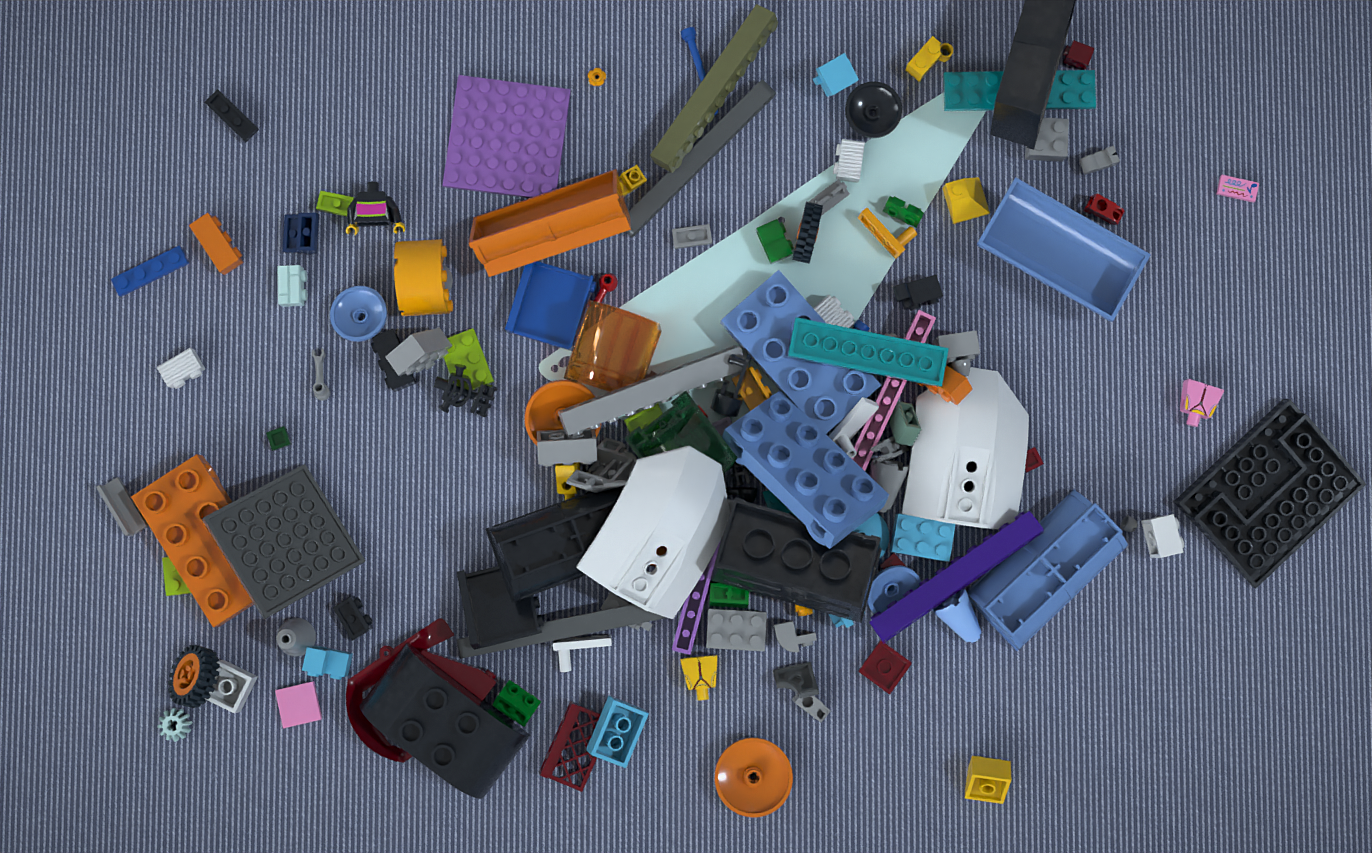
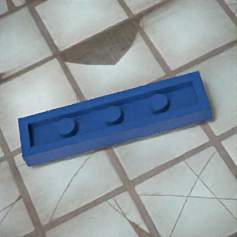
M177 246L112 278L111 281L118 296L122 297L190 263L182 247Z

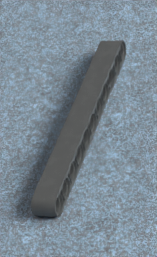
M763 79L685 155L679 168L673 173L668 172L629 211L631 230L625 232L631 238L775 96L776 92Z
M632 604L546 621L544 626H541L542 633L476 650L471 647L469 637L456 640L459 656L462 659L664 619L666 617L646 611Z

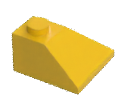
M979 177L963 178L949 182L942 188L953 224L990 214Z

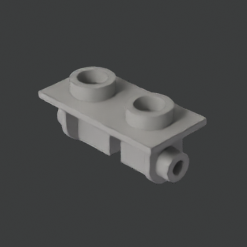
M838 179L809 202L823 205L822 216L850 195V193L846 189V184L844 182L841 183Z

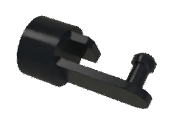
M735 354L729 356V364H735L743 368L734 393L727 391L730 383L728 380L724 381L721 389H716L710 406L713 411L729 417L738 416L743 401L740 392L752 359L751 355H747L746 360L736 357Z

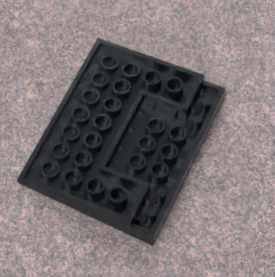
M1283 399L1173 502L1251 586L1256 589L1367 484L1306 413H1302L1291 399Z

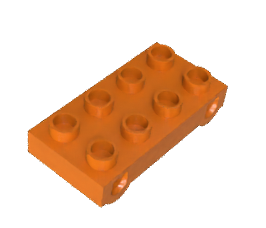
M196 454L131 496L213 628L220 627L254 605L202 521L203 517L232 503V500L221 485L216 472L203 455Z

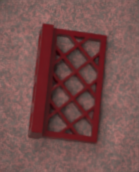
M570 700L539 770L540 776L550 778L580 792L583 791L597 757H592L588 751L576 755L573 745L584 741L587 748L586 740L590 739L592 735L584 737L581 727L592 723L593 729H595L594 722L599 720L601 714ZM580 711L588 713L590 721L579 724L577 717ZM579 729L582 739L571 742L569 737L571 731ZM571 747L574 757L563 760L561 755L563 749ZM589 754L590 764L581 768L578 758ZM576 759L579 769L568 773L565 763ZM564 766L565 775L561 777L552 775L555 767ZM581 772L583 779L580 786L572 783L570 776Z

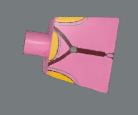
M1185 380L1182 387L1180 411L1189 414L1186 424L1198 427L1200 418H1211L1224 390L1195 380Z

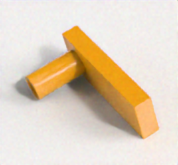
M865 208L858 216V219L895 259L906 250L904 246L917 235L916 230L909 226L895 238L868 208Z

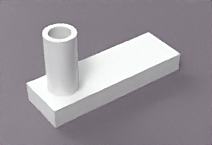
M862 397L828 436L850 458L855 457L857 454L850 440L879 408L878 404Z
M611 634L553 640V651L558 650L560 672L571 671L570 649L612 646Z

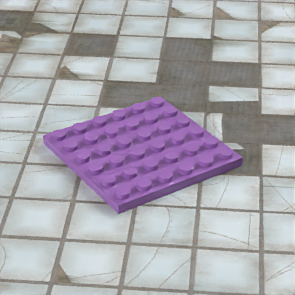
M458 75L443 187L532 198L556 190L558 188L571 89Z

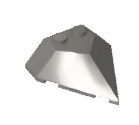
M605 437L597 446V461L587 472L576 470L568 478L567 484L594 493L625 487L637 458L626 450V446L622 442Z

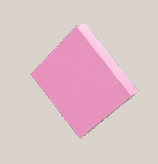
M314 681L275 690L283 728L322 719Z

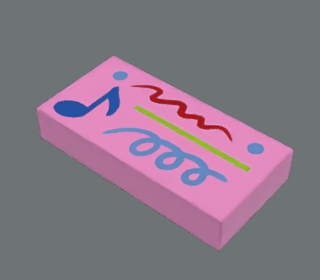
M1221 175L1216 194L1254 203L1259 183Z

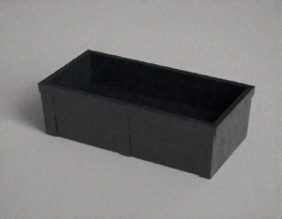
M1025 0L996 96L990 135L1027 146V148L1034 150L1072 20L1076 0Z
M735 497L710 580L862 623L882 548H880L881 538L852 531L829 549L826 545L815 541L809 534L806 525L795 515L745 502L744 499Z

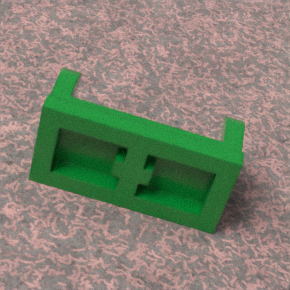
M711 583L709 606L748 608L749 591L722 583Z

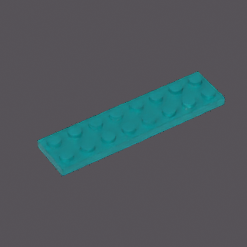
M1060 70L1056 72L1046 110L1096 108L1095 70ZM1004 71L944 72V111L994 110L996 96Z
M796 317L788 357L942 387L949 348Z

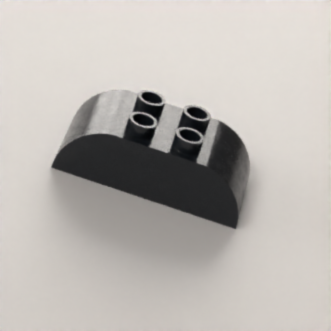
M408 642L359 705L364 716L386 737L461 792L478 799L485 797L531 736L485 700L482 701L424 657L419 650Z

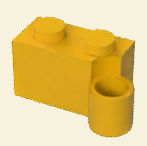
M932 36L907 64L905 71L920 82L938 61L946 62L951 58L953 54L952 45L949 43L941 44ZM946 49L949 55H942L940 50Z

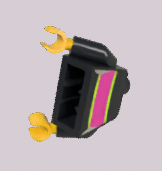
M368 182L367 192H358L357 197L352 200L347 208V223L349 224L346 228L347 234L350 233V228L355 230L356 235L359 232V227L393 226V223H395V234L398 233L396 229L398 226L402 227L403 232H405V224L401 222L402 218L399 207L392 197L387 196L385 191H379L378 182Z

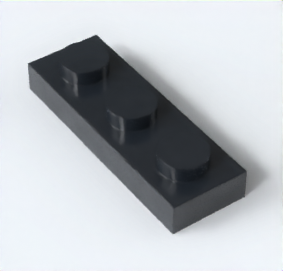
M218 89L204 102L245 142L259 130Z

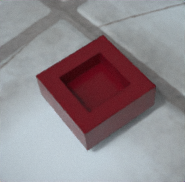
M1036 447L1027 450L1025 473L1044 464Z
M893 553L879 566L884 570L891 566L906 565Z

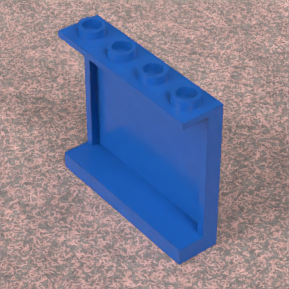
M538 261L525 265L505 330L509 333L573 351V348L578 346L580 336H577L579 329H583L585 324L584 312L589 310L591 300H588L590 293H594L597 282H594V276L591 275L589 277Z

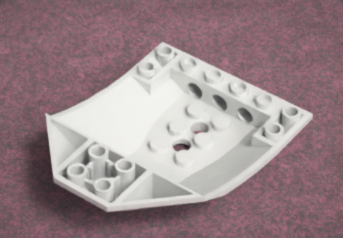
M970 367L969 376L966 377L973 389L958 405L951 401L949 403L946 402L938 393L933 394L929 389L916 397L915 413L922 431L916 437L917 439L911 448L901 514L952 524L999 529L1007 522L1009 524L1014 522V518L1018 515L1027 456L1029 415L998 371ZM970 461H974L977 465L974 472H968L966 469V465ZM972 481L973 489L968 492L965 491V482Z
M689 445L637 459L615 506L596 538L576 566L577 569L614 594L638 607L673 619L706 569L727 526L730 509L721 464ZM665 546L667 548L666 553L661 556L657 555V548ZM648 565H656L652 572L646 571Z

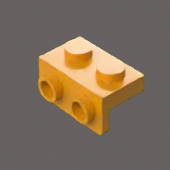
M752 366L748 368L740 392L749 411L772 395L767 385L763 386L759 370H754ZM737 375L731 379L735 387L737 386L740 375Z

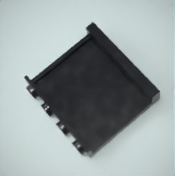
M498 566L467 574L464 570L456 572L469 641L474 650L542 633L541 626H544L542 615H538L537 608H540L538 596L532 595L511 603Z

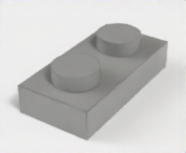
M710 224L672 229L675 249L712 244Z

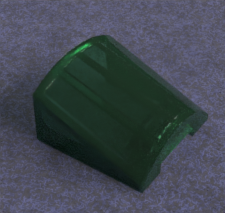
M687 391L671 402L673 406L644 429L639 426L625 437V440L639 459L689 445L720 463L723 475L737 460V456Z

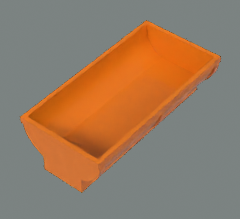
M617 169L474 217L469 246L473 248L478 260L484 265L488 277L631 230L630 215L619 183Z

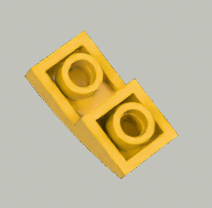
M638 165L626 170L619 176L623 196L631 193L647 181Z

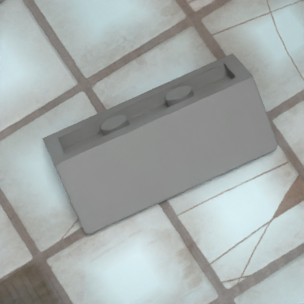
M119 477L105 485H98L96 487L125 536H134L149 526Z

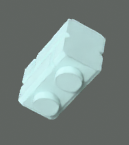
M300 265L277 266L278 304L283 307L304 306V301H307L308 298L307 290L304 289V282H307L306 270Z

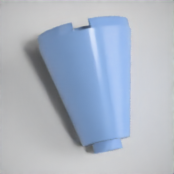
M965 589L960 590L933 609V612L965 642L973 643L980 638L982 631Z

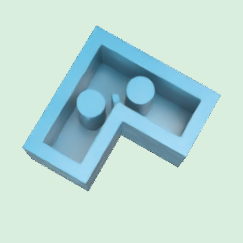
M317 645L307 647L302 671H307V675L314 677L323 676L324 673L331 674L330 678L342 680V677H346L349 674L353 653Z

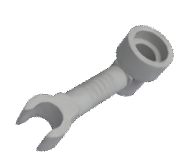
M313 349L312 356L314 357L316 368V383L313 385V391L318 400L324 401L330 396V390L325 385L323 376V362L326 353L321 349V355L316 356V352Z

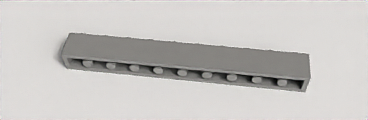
M735 345L557 411L564 432L572 437L583 433L582 430L587 428L590 430L596 429L601 426L600 423L605 421L608 423L617 421L621 415L630 416L637 413V409L643 408L645 410L655 406L654 403L659 401L661 403L672 400V396L677 394L679 396L689 394V390L697 388V390L705 388L709 382H721L725 380V376L740 375L743 367L729 364L728 359L731 354L744 359L741 347Z

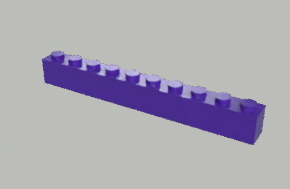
M1030 511L1019 513L1014 518V522L1011 524L1007 522L998 529L999 532L994 536L993 534L986 536L982 540L984 543L978 547L974 545L966 551L968 554L962 558L958 556L950 562L952 565L948 568L942 567L934 573L936 576L932 579H924L919 583V588L914 591L912 589L903 594L904 598L899 602L896 600L891 602L887 606L888 609L883 613L880 611L875 613L869 623L883 644L1043 534L1044 529Z

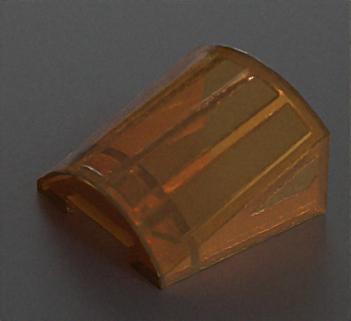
M587 300L563 378L609 392L645 379L662 332L660 323L621 308Z

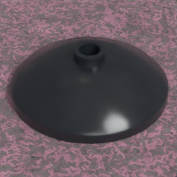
M876 81L866 82L857 86L848 96L845 105V115L850 127L859 135L867 138H880L890 134L899 124L902 116V103L896 91L887 84ZM869 111H874L876 115L871 116Z

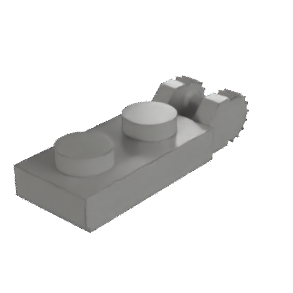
M895 437L888 438L870 448L872 452L881 451L882 456L876 459L877 463L884 460L887 461L909 451L907 445L896 443Z

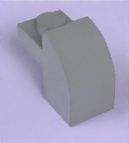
M793 621L773 624L778 643L787 651L799 652L798 644H802V647L813 645V641L817 640L815 632L796 636Z

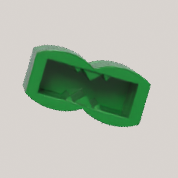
M775 219L756 228V233L770 264L792 256L794 247L791 240H787L784 235L786 229L783 222L779 223Z

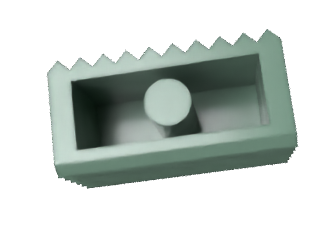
M898 401L888 422L891 425L896 443L913 446L917 439L916 437H918L922 429L913 405Z

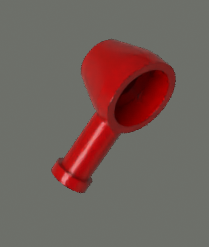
M604 273L599 278L600 290L592 301L594 305L600 307L606 293L616 289L618 280L614 274ZM606 278L611 279L609 284L604 282Z

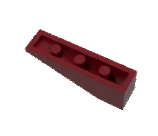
M427 649L421 652L424 657L482 701L499 681L496 679L497 675L489 669L485 671L482 668Z

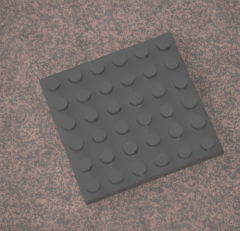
M305 464L202 519L264 620L365 562L364 557Z

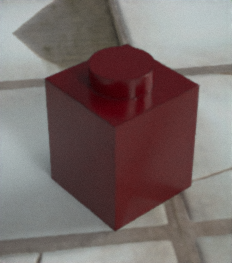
M1073 40L1070 46L1066 45L1062 56H1065L1063 63L1085 70L1089 65L1095 48Z

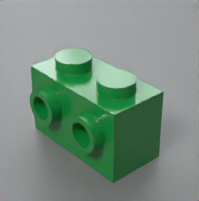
M509 680L492 706L525 727L541 701L522 689L518 684Z

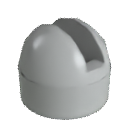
M1127 515L1122 520L1120 528L1126 532L1135 531L1134 528H1137L1138 523L1133 517Z

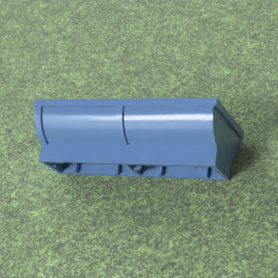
M1016 177L976 244L1111 322L1115 319L1151 256L1148 252Z
M1075 489L1039 521L1044 529L1043 534L986 572L967 590L971 604L1016 651L1020 650L1027 641L1128 546L1121 534L1123 531L1096 503L1092 504Z

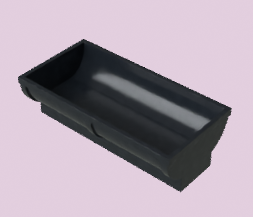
M624 487L597 493L587 492L485 529L511 603L586 576L576 566L601 530Z

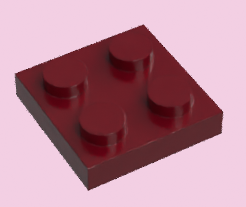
M879 640L858 672L890 695L912 662Z

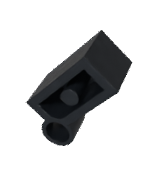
M937 274L893 286L897 302L902 301L904 310L908 308L910 311L917 310L925 303H928V306L939 303V299L943 297Z

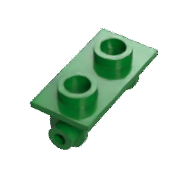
M889 196L883 212L917 228L924 214L921 208L909 204L906 209L904 208L905 201L896 196Z

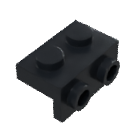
M354 595L347 597L346 600L333 607L352 641L373 629L371 617L368 613H364L361 600L358 597L355 598Z

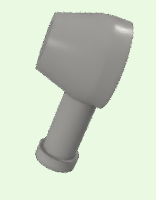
M970 359L951 362L950 365L946 366L966 377L969 376L971 363Z

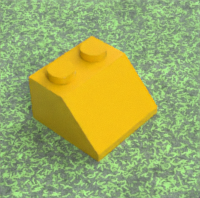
M972 756L967 771L965 799L1003 804L1012 780L1011 761Z

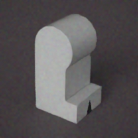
M1113 145L1083 157L1079 162L1084 175L1115 166L1120 160Z
M796 693L792 698L794 703L821 723L831 711L815 696L799 698Z

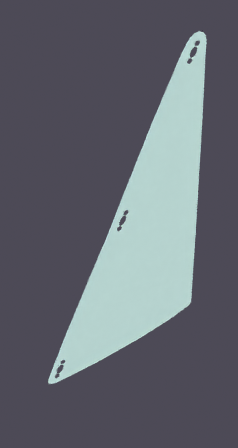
M943 92L902 118L890 134L880 138H871L865 142L860 180L858 183L841 181V183L844 182L846 184V189L850 195L821 216L809 264L792 260L793 254L783 260L770 264L757 236L756 228L775 219L778 220L779 217H784L785 222L783 224L786 229L784 235L787 240H791L795 249L798 229L806 202H809L837 181V174H833L834 164L742 228L578 335L580 336L578 346L574 347L573 351L559 348L539 363L540 373L550 381L572 380L581 383L597 397L643 379L646 373L650 374L651 370L659 374L735 345L740 346L720 322L778 270L812 308L819 304L826 296H835L840 301V307L844 312L848 310L852 314L855 324L895 260L858 219V216L865 208H868L895 238L909 226L915 228L883 212L889 196H896L905 201L904 208L906 209L911 204L925 212L986 111H944ZM741 347L744 359L746 360L748 354ZM574 351L579 353V357L576 359L572 357V352ZM565 356L572 358L568 366L559 367L558 362L561 358ZM751 359L749 368L752 366L754 370H759L762 376L761 382L763 386L767 385L772 393L771 396L780 391ZM552 365L558 366L557 372L551 370ZM725 376V380L730 381L727 391L734 393L736 387L731 379L735 376ZM725 380L714 383V381L707 383L708 386L697 390V388L689 390V394L683 396L677 394L672 396V400L661 403L659 401L654 403V405L659 404L678 445L682 447L689 445L707 456L730 463L729 458H727L729 454L721 443L724 429L750 411L744 401H742L737 417L725 416L710 408L716 389H721ZM700 405L708 415V418L682 440L671 425ZM643 408L637 409L636 412L639 413V412L643 411L644 409H643ZM624 414L619 416L618 418L625 420L633 415L625 416Z

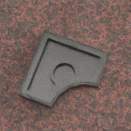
M811 662L773 670L777 688L791 689L798 694L799 698L819 694Z

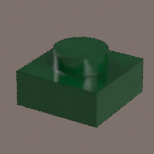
M285 426L266 433L272 451L292 445Z

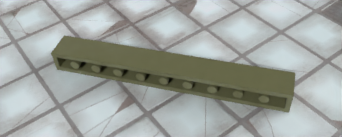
M758 4L755 5L650 154L655 164L671 173L680 167L685 155L692 150L694 142L702 136L706 125L713 120L714 114L718 108L723 106L727 95L734 90L739 78L744 76L748 65L755 60L760 48L765 46L767 38L776 30L778 20L774 12Z

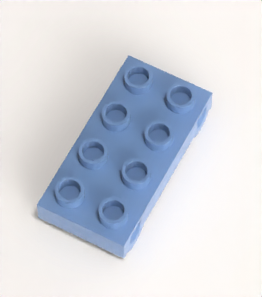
M778 270L728 313L720 323L745 352L752 356V360L775 386L827 434L847 416L862 397H869L881 384L868 372L788 357L796 317L822 323L826 322Z
M778 391L724 429L721 443L725 446L729 456L735 462L745 465L806 525L812 538L819 544L826 545L829 549L885 506L889 494L781 391Z

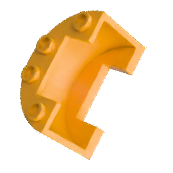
M442 239L395 243L394 259L397 260L394 266V279L398 307L400 311H404L401 312L402 316L450 314L453 311V301L449 300V289H445L447 271L443 270L442 263L444 257H447L446 245L443 246Z

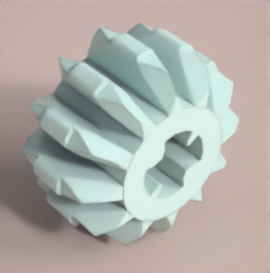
M172 708L171 711H165V717H159L163 724L157 726L158 728H163L160 735L167 734L166 740H171L172 738L174 742L178 741L179 737L181 739L186 738L185 733L191 731L187 727L192 724V721H187L190 715L186 714L183 716V709L177 711L176 708ZM176 721V722H177L176 728H173L172 725H173L174 722Z

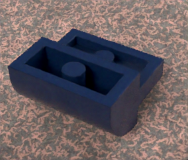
M318 213L285 214L282 252L304 253L306 255L318 253L320 218Z

